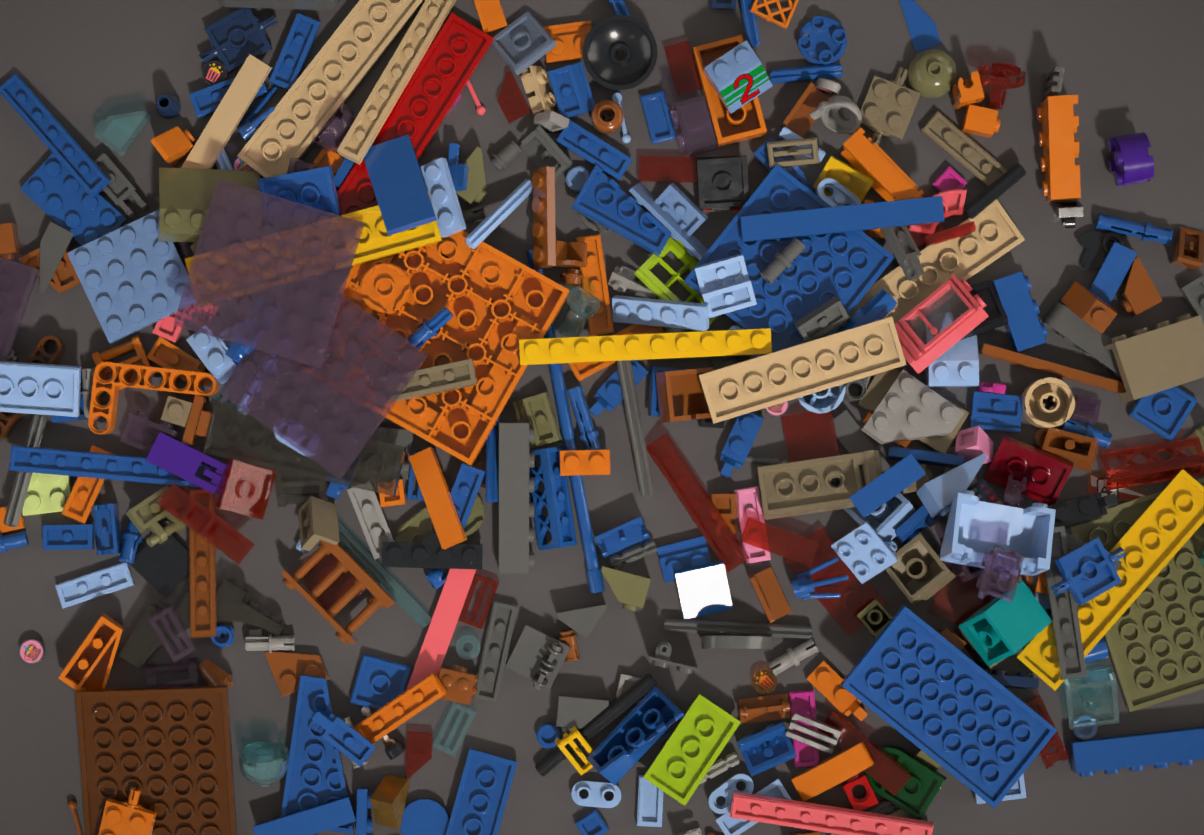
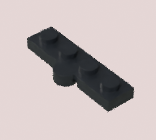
M435 533L426 535L423 543L382 542V567L482 570L483 544H456L447 549H442Z

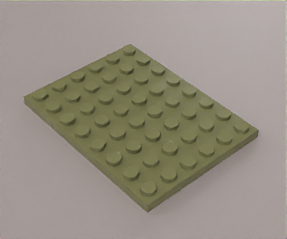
M1204 477L1196 479L1204 487ZM1163 490L1118 504L1117 507L1106 509L1108 514L1102 516L1101 519L1070 527L1071 535L1084 542L1099 537L1103 547L1110 552ZM1204 522L1104 635L1128 712L1204 689V567L1198 560V557L1203 555L1201 551L1204 549Z

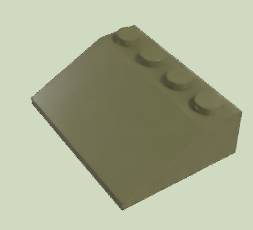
M159 167L158 241L240 244L261 238L262 209L258 184L260 174L257 171Z

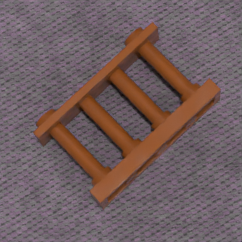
M319 540V548L292 574L287 569L281 572L285 577L282 581L292 591L296 588L337 630L335 635L344 644L349 642L352 645L357 641L352 634L378 608L382 609L385 606L389 609L396 601L339 543L334 545ZM332 553L338 559L335 562L337 565L309 592L299 580L326 554ZM350 571L356 577L353 580L354 583L326 609L317 598L343 572L347 573ZM367 588L373 594L371 597L372 601L344 627L334 616L357 593Z

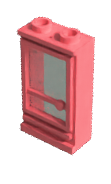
M951 274L950 279L895 323L904 358L918 374L989 317L983 310L987 305L977 294L973 297L969 293L972 288L964 278L958 280L954 274Z

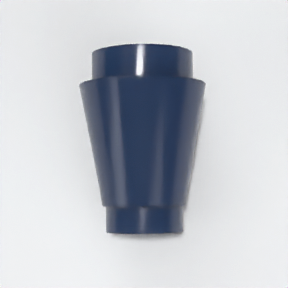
M165 94L157 98L156 110L161 117L171 119L178 115L181 104L176 96ZM169 100L168 106L163 107V103Z

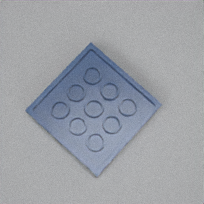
M158 210L67 253L110 344L197 303L189 274L174 242L158 241Z

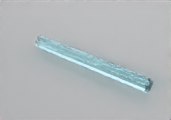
M338 521L340 543L421 628L426 627L431 622V617Z

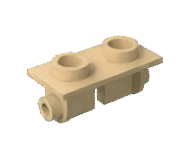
M529 66L530 69L524 70L520 78L526 94L535 92V96L528 98L533 115L550 110L557 113L555 107L556 99L550 92L547 84V73L542 69V66Z

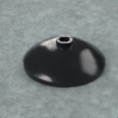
M627 15L609 16L596 23L588 32L583 45V60L588 73L597 83L612 90H628L639 86L651 75L657 61V44L650 29L640 20ZM617 50L625 52V56L622 59L616 57L615 53Z

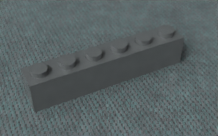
M499 422V573L529 574L530 567H534V552H530V542H534V527H530V517H534L535 506L534 502H530V492L535 490V479L530 477V467L535 466V453L530 452V442H535V427H530V422Z

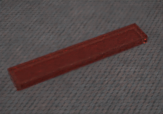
M666 433L646 447L648 453L719 560L724 562L726 571L730 572L748 560L750 557L669 435Z

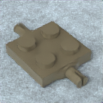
M899 67L895 80H885L874 75L860 110L862 113L861 125L868 127L873 132L871 137L872 144L876 139L875 143L879 146L882 136H891L899 140L904 138L921 93L911 90L904 85L908 73L907 69L903 72V68Z

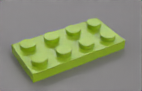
M698 694L643 778L685 806L741 722L701 694Z

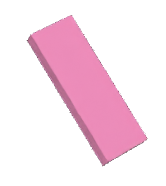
M759 486L734 490V492H738L740 517L738 519L746 564L771 560Z

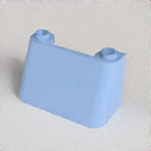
M960 490L959 493L954 495L940 551L941 561L1028 576H1035L1050 569L1055 509L1047 508L1048 505L1043 503H1032V507L1023 509L979 501V497L974 496L975 492L969 490Z

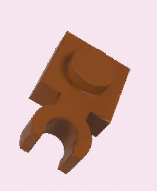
M738 492L712 493L713 519H720V523L716 528L717 535L721 536L724 534V526L729 527L730 536L736 535L737 525L733 519L740 517Z

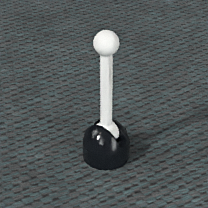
M363 706L361 713L368 717L371 715V709ZM388 735L383 737L386 741L385 753L390 760L395 759L407 749L400 740L390 739Z

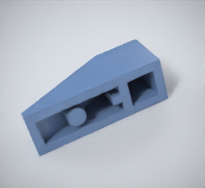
M985 454L925 483L916 492L932 518L939 514L942 517L949 515L954 495L959 493L960 490H967L986 460Z

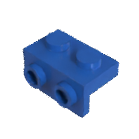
M783 723L770 724L763 731L756 734H747L737 742L751 776L797 757L790 738L785 736L786 729Z

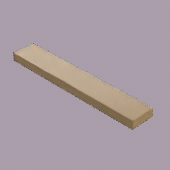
M249 54L181 168L212 169L272 67Z

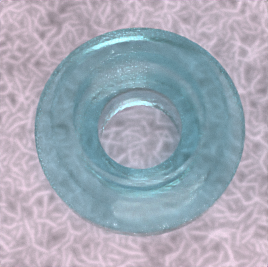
M464 635L456 643L457 654L466 660L475 658L481 649L479 640L473 635ZM465 643L472 644L473 649L471 652H466L463 649Z

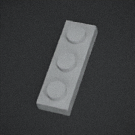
M368 481L347 489L373 558L377 559L382 557V542L395 541L372 482Z

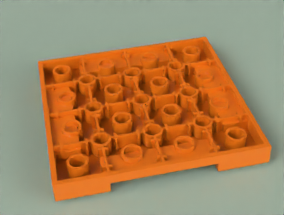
M462 230L446 238L441 237L442 241L354 265L296 367L472 466L528 366L520 365L519 340L543 339L570 294V290L483 241L475 249H471L465 243V239L469 234ZM391 263L399 266L407 274L410 281V295L406 304L401 309L392 313H379L372 310L364 302L360 283L364 273L374 265ZM443 307L448 308L453 317L437 331L438 335L431 337L418 350L414 348L407 337L423 324V320L428 321ZM467 359H473L478 385L385 405L378 404L374 379Z

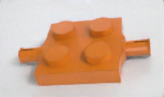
M132 787L130 788L128 801L121 802L111 798L106 800L98 835H152L157 812L145 809L138 804L141 789L138 788L136 790V788Z

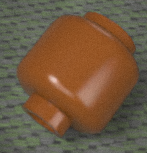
M602 100L597 103L591 113L594 128L604 134L616 132L623 123V110L620 105L612 100Z

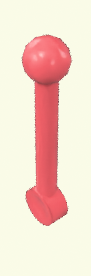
M469 80L466 85L476 104V112L479 115H483L486 112V108L481 106Z

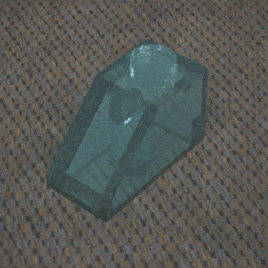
M145 111L108 116L106 120L102 119L95 128L96 134L94 137L123 157L151 116Z

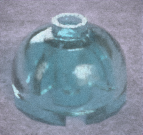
M266 741L244 746L245 751L241 752L240 750L238 752L240 770L244 778L251 783L257 784L259 787H269L282 779L287 772L289 764V751L285 745L279 743V748L271 747L272 742Z

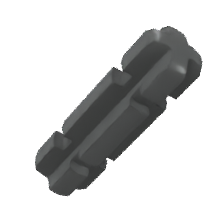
M649 540L644 542V545L640 546L639 544L621 552L622 554L611 556L609 561L612 568H620L624 563L629 564L645 557V554L655 553L657 551L655 542Z

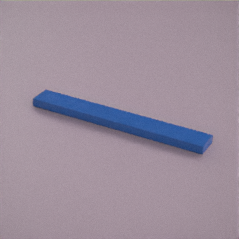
M942 196L740 217L743 242L945 222Z
M11 445L9 471L197 487L147 462V457ZM200 464L196 475L211 482L212 479L204 476L203 473L205 469L211 472L213 470Z

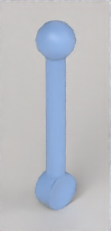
M620 93L613 94L612 100L619 104L622 109V95ZM623 115L621 126L623 136L621 139L623 143H629L631 136L627 132Z

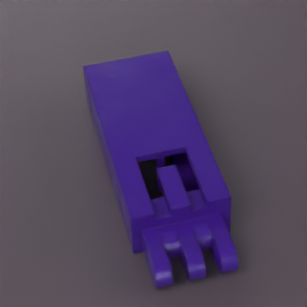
M161 432L158 434L146 458L147 462L211 494L216 492L231 499L233 494L225 491V487L227 486L233 490L237 488V485L229 482L230 477L236 481H240L242 478L240 475L226 469L228 465ZM200 464L215 471L214 473L205 469L203 473L204 476L212 479L211 482L196 475Z

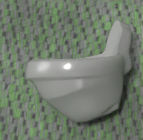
M837 94L831 96L827 101L820 102L818 107L809 114L813 120L820 117L822 123L827 128L840 134L855 132L862 122V113L857 104L849 97Z

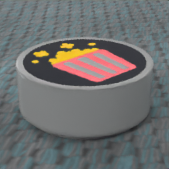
M819 78L815 88L827 94L839 95L841 86L835 81Z

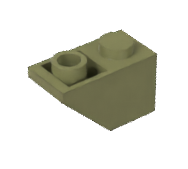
M876 599L857 614V617L875 639L892 619Z

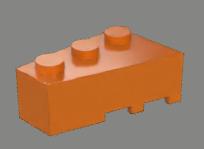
M103 612L63 668L58 679L76 691L105 689L124 626Z

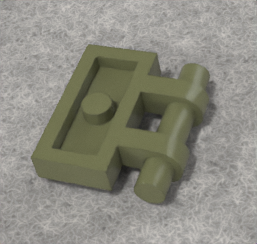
M167 485L126 513L140 533L147 529L152 532V535L146 539L150 547L157 543L162 544L168 539L169 535L175 531H181L185 528V524L189 522V515L187 513L179 516L175 511L182 504ZM167 517L169 524L162 528L158 522Z

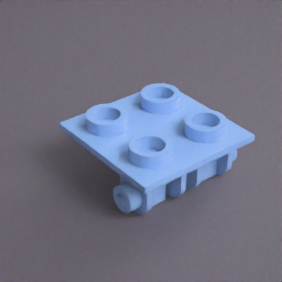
M867 521L831 545L833 550L862 584L898 561V558L895 556L897 550L896 543L893 541H886L884 543Z

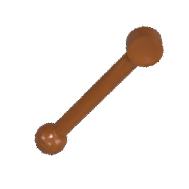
M70 800L67 803V807L71 809L78 835H83L76 811L77 803L75 800Z

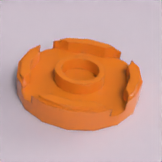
M391 263L374 265L363 275L360 283L361 295L364 302L372 310L379 313H392L401 309L406 304L410 295V281L407 274L399 266Z

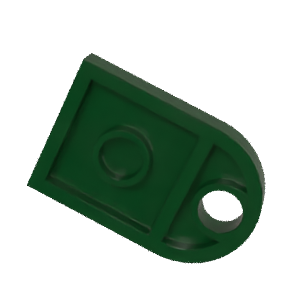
M885 746L878 749L871 755V758L874 762L877 758L883 759L887 764V768L885 771H879L875 764L866 769V777L871 788L916 819L922 820L947 777L900 747Z

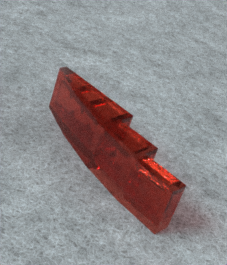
M175 484L170 487L158 502L160 507L237 564L241 563L255 545L217 514L212 513Z

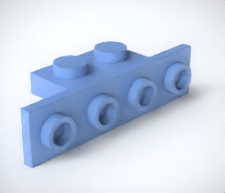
M640 182L633 186L629 192L638 204L645 206L651 212L650 214L672 233L671 237L680 241L686 247V251L692 257L701 260L708 249L693 233L704 223L708 216L674 183H671L657 199Z

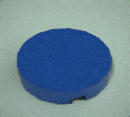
M420 798L411 802L404 809L400 831L402 835H446L449 824L448 813L439 802L430 798Z

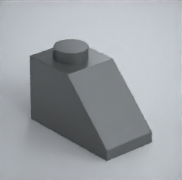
M559 695L556 726L561 727V731L572 732L571 728L574 726L581 729L609 706V699Z

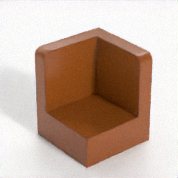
M556 240V266L554 267H586V242H563Z

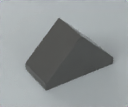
M606 604L556 612L557 619L587 638L606 611Z

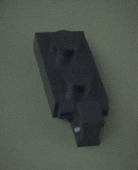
M1100 492L1047 506V508L1056 510L1054 527L1065 526L1066 529L1101 519L1102 516L1108 514L1106 509L1117 507L1118 500L1115 494L1102 497Z

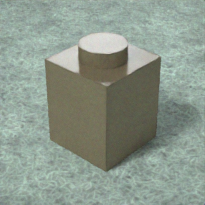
M168 396L161 420L186 427L193 403Z

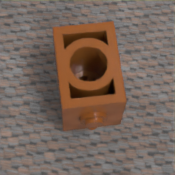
M453 665L452 669L447 667L440 668L438 678L448 693L439 699L466 705L472 704L473 697L477 694L478 690L476 688L478 674L467 672V667Z

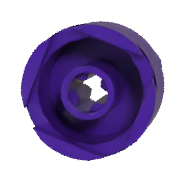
M1145 132L1107 139L1108 150L1111 153V158L1107 159L1108 171L1110 174L1114 173L1117 187L1143 183L1153 179L1154 160L1153 155L1149 156L1147 148H1150L1151 145Z

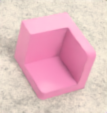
M978 425L958 431L955 452L965 457V463L985 454L987 458L983 464L992 462L994 442Z

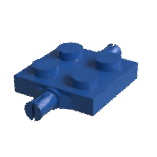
M1099 537L1056 559L1055 563L1063 580L1051 586V589L1055 590L1053 593L1059 595L1068 589L1079 606L1121 583L1122 581L1116 572L1114 562L1126 556L1125 552L1121 553L1124 549L1119 547L1109 553L1103 547Z

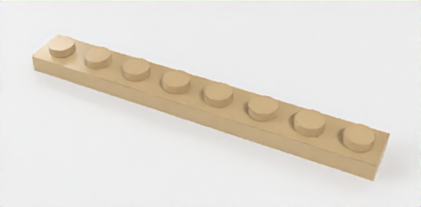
M425 0L337 149L339 155L359 165L361 164L457 0Z

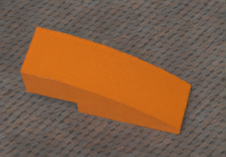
M860 742L798 773L791 781L804 802L874 764V761L864 743Z

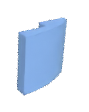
M742 253L694 267L703 303L709 304V318L757 305Z

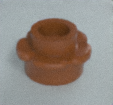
M565 269V273L560 274V277H562L561 284L565 286L580 287L582 279H584V276L580 275V270Z

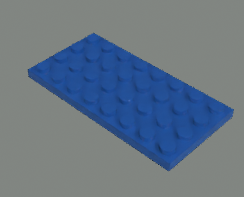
M902 605L840 683L842 687L994 809L1057 731L1051 724L904 605Z

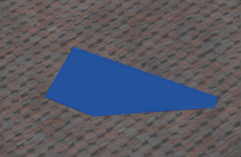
M899 0L915 52L941 45L935 22L914 0Z

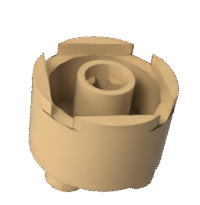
M1048 377L1036 380L1029 384L1022 393V415L1035 427L1052 428L1060 426L1073 414L1075 408L1074 395L1069 386L1060 379ZM1049 397V402L1053 403V405L1045 409V404L1042 402Z

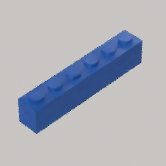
M1204 726L1068 741L1071 768L1073 772L1079 773V777L1094 776V771L1104 770V774L1119 773V768H1129V771H1141L1147 765H1154L1155 769L1168 768L1169 763L1179 762V766L1194 765V760L1204 759Z

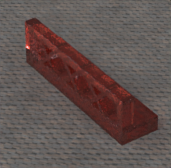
M1199 437L1100 453L1105 473L1103 483L1106 491L1173 480L1182 469L1192 477L1204 475V452ZM1195 446L1197 455L1187 456L1181 451L1184 447ZM1165 450L1173 454L1168 460H1163L1156 456L1159 451ZM1135 455H1143L1148 458L1147 462L1143 464H1138L1132 459ZM1117 458L1124 462L1121 467L1110 469L1108 460Z

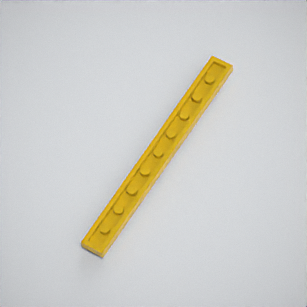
M771 328L522 339L519 340L520 365L763 355L772 353Z

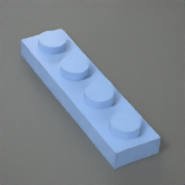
M615 295L612 298L613 322L700 331L709 329V304Z

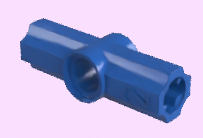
M881 289L864 307H860L838 332L883 319L897 305V302L888 292Z

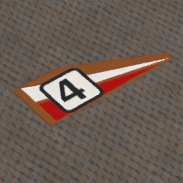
M1087 474V495L1101 492L1102 497L1115 494L1118 501H1130L1152 494L1112 474Z

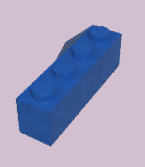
M654 686L586 759L602 776L615 785L675 721L684 716V712L659 688Z

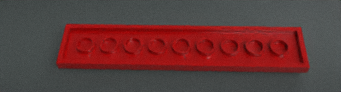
M451 13L422 58L371 146L409 134L418 162L489 50L494 38ZM364 159L360 165L357 163L354 165L337 192L341 215L378 205ZM330 218L320 219L319 222Z

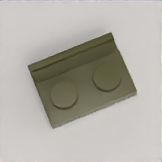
M548 392L512 402L518 422H530V427H535V442H530V449L562 440Z

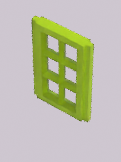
M672 237L667 241L659 257L653 254L634 273L661 300L681 301L668 289L678 280L691 293L684 302H692L696 298L700 303H703L702 297L685 284L684 280L680 277L688 268L692 271L700 260L692 257L686 251V247ZM669 251L684 263L677 272L662 260ZM658 262L672 275L665 284L650 271ZM718 316L709 318V325H710Z

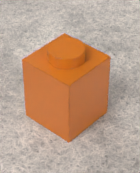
M969 104L965 110L961 131L991 138L994 132L998 133L1001 118L997 117L998 110Z

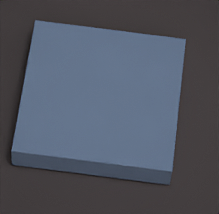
M526 11L496 34L492 42V46L517 76L557 46L552 37L529 11Z

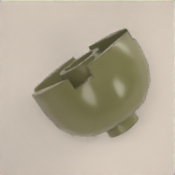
M934 48L923 50L915 55L908 65V84L912 90L921 93L920 97L941 98L949 93L956 82V64L952 57L943 50Z

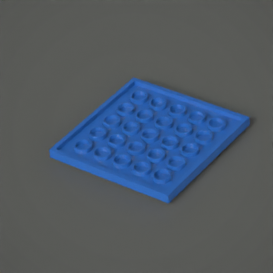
M776 164L696 265L699 266L737 254H743L757 305L725 313V315L744 330L771 328L772 352L805 343L794 323L835 296L840 299L849 316L894 259L891 253L861 230L743 242L741 216L831 207L778 164ZM793 238H797L806 249L792 261V266L788 270L785 269L772 284H769L761 277L760 273L775 259L774 255L777 252L780 253ZM693 269L684 280V283L701 295ZM841 324L832 329L831 331H829L828 333H826L825 335H823L822 337L834 334L837 331V329L841 326Z

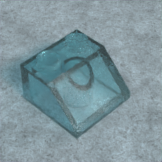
M1111 665L1086 668L1087 677L1066 679L1062 683L1069 729L1120 723L1117 682Z

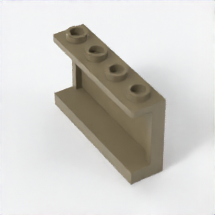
M1189 313L1175 318L1177 323L1171 325L1169 320L1155 324V330L1148 331V328L1145 327L1133 331L1134 336L1127 338L1126 334L1111 338L1112 344L1106 345L1105 349L1106 351L1112 349L1126 392L1120 394L1122 403L1204 377V323L1201 315L1191 318Z

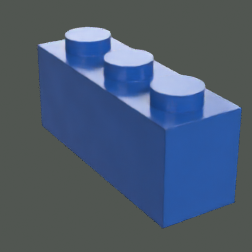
M1021 271L992 281L1008 317V324L1005 325L1013 351L1020 352L1046 343L1045 337H1048V333L1044 323L1039 322L1037 314L1040 313L1037 301L1031 299L1029 290L1032 288L1028 276H1023Z

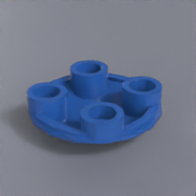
M815 16L813 19L808 20L798 35V47L802 56L807 61L816 65H828L836 62L844 54L847 46V34L843 26L837 20L827 16Z

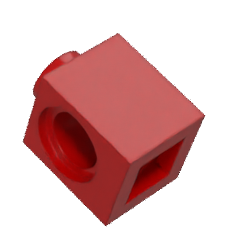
M858 773L845 780L846 782L841 783L853 810L863 811L878 804L864 773L860 775ZM863 785L865 787V793L862 797L857 798L852 795L854 786Z

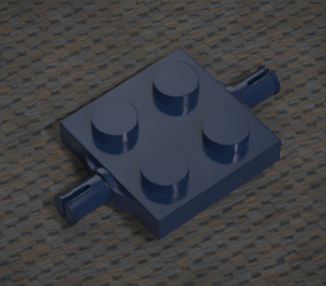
M240 8L204 28L210 38L212 48L199 54L204 64L218 57L224 63L227 71L231 73L243 66L249 54L258 58L272 50L266 38L265 29L278 22L273 14L259 21L253 15L250 8Z

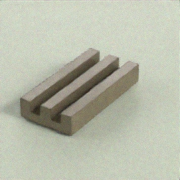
M818 137L767 142L770 168L775 167L776 164L783 167L820 163ZM812 144V148L773 151L775 147ZM813 153V158L774 161V157Z

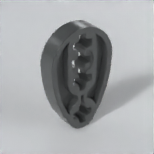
M702 636V649L773 650V637Z

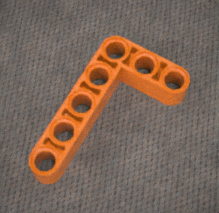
M101 362L94 370L88 426L93 433L100 435L109 434L114 430L120 386L213 396L219 391L220 382L209 373ZM106 367H110L113 370V376L109 380H105L102 375ZM132 369L138 373V378L134 383H130L127 379V374ZM160 372L163 376V381L160 385L155 386L152 383V376ZM181 375H185L188 379L187 386L183 389H180L176 382L177 378ZM205 378H210L213 386L209 391L205 392L201 387V383ZM106 391L110 395V401L107 405H102L100 395ZM102 416L107 420V427L104 430H100L97 427V420Z

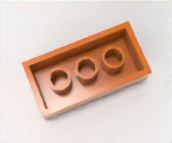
M742 35L693 47L692 51L717 148L765 136L767 133L758 97L730 114L703 73L704 67L743 43Z

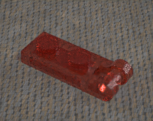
M1039 695L1024 702L1055 728ZM1056 731L1039 753L1046 770L1053 767V764L1060 760L1064 762L1069 759L1067 751ZM1054 745L1056 752L1048 754L1046 749Z

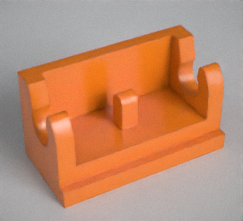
M978 71L971 72L969 79H965L964 85V81L960 77L958 88L956 85L953 86L954 110L966 108L969 104L976 106L985 98Z

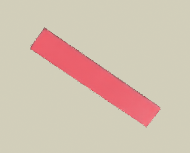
M476 569L449 570L406 690L433 672L438 677Z

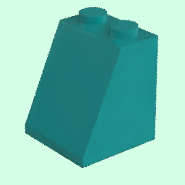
M1022 580L1007 588L962 622L959 628L989 667L1018 652L1048 626L1052 620L1045 608L1040 605L1032 594L1031 589Z

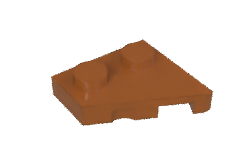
M68 247L50 281V286L59 293H64L81 284L67 253L70 252ZM40 248L20 257L19 260L35 271L36 275L40 277Z
M269 651L264 652L282 697L299 690L301 674L329 679L320 655L274 651L272 653H269Z

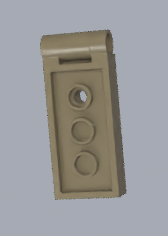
M869 450L757 467L765 520L855 507L849 497L883 474L880 451ZM833 481L840 482V485L837 487H834L831 484Z

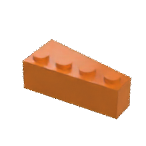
M1078 94L1048 96L1040 103V107H1037V121L1041 122L1042 132L1038 134L1039 146L1043 147L1044 156L1040 157L1041 171H1045V181H1042V195L1047 197V202L1075 201L1081 198L1080 164L1075 163V158L1079 157L1080 149L1078 139L1074 138V133H1077V126H1079V116H1076V113L1073 112V104H1078Z

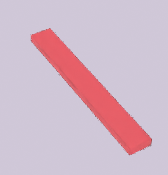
M738 791L733 792L730 810L731 818L839 835H932L934 827L933 822Z

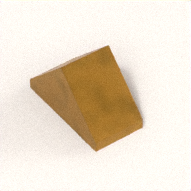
M385 775L370 798L376 824L400 829L410 779Z

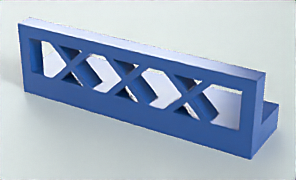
M563 446L530 451L534 452L535 455H540L541 460L539 469L536 466L530 467V477L535 479V490L530 492L531 501L534 502L535 506L534 521L539 550L577 545L567 476H560V450H563ZM540 480L544 483L545 490L543 494L538 488ZM544 505L548 508L547 518L542 515ZM547 530L551 533L553 544L546 543L545 533Z

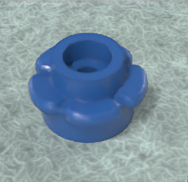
M224 623L217 624V637H210V639L218 648L230 646L234 642V629L229 625L226 626ZM222 633L225 634L224 638H221L220 636Z

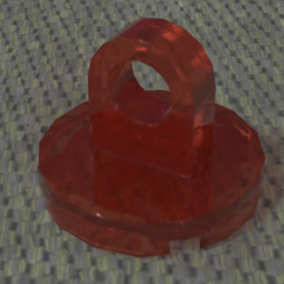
M995 63L992 64V67L986 68V64H983L976 70L979 72L981 84L992 87L990 107L993 109L1001 110L1004 107L1007 89H1014L1025 85L1026 72L1021 71V68L1015 65Z

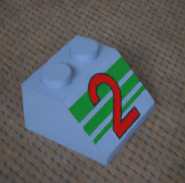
M747 40L704 67L703 70L704 75L730 114L773 87L761 61Z

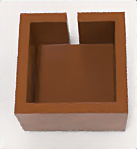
M713 367L656 373L660 423L711 418L698 375L713 371Z

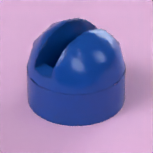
M433 568L424 574L435 590L440 588L446 581V575L442 569Z

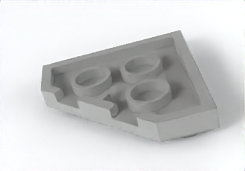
M902 370L862 428V431L880 444L923 439L936 435H949L965 412L908 372Z

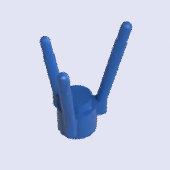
M274 86L252 112L241 121L242 124L237 127V130L247 142L261 126L259 123L275 110V107L271 106L258 118H254L278 90L277 86Z
M834 557L807 571L797 573V578L791 579L795 597H802L803 600L811 598H840V593L810 592L815 591L814 587L848 580V575L813 582L812 577L807 578V576L837 562L839 558Z

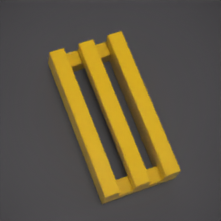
M574 726L571 728L572 732L570 734L565 732L563 739L557 738L554 741L579 774L583 775L593 766L573 740L577 738L589 754L594 750ZM570 744L585 763L583 767L580 766L565 745Z

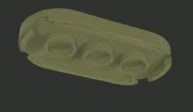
M478 495L464 529L466 538L481 526L484 519V504ZM427 506L401 525L395 542L423 543L426 535L436 533Z

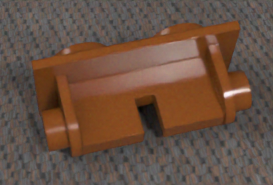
M787 693L738 699L741 724L790 718V704Z

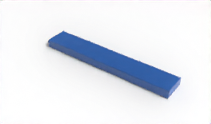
M14 73L0 86L2 96L90 197L94 198L111 183L109 178L18 74Z

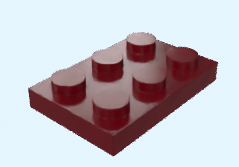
M1003 435L992 458V462H990L986 470L984 479L1050 506L1056 503L1073 469L1074 462Z

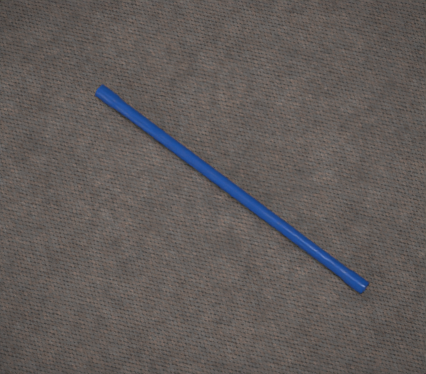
M533 249L526 251L529 268L544 275L545 269H534ZM554 323L551 325L546 336H544V339L556 338ZM549 364L564 449L577 450L562 365ZM582 475L570 476L586 561L590 594L603 592L605 588L597 558Z

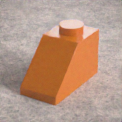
M177 126L154 137L150 141L164 160L174 167L190 154L194 147L193 142L196 140L188 129L183 131Z

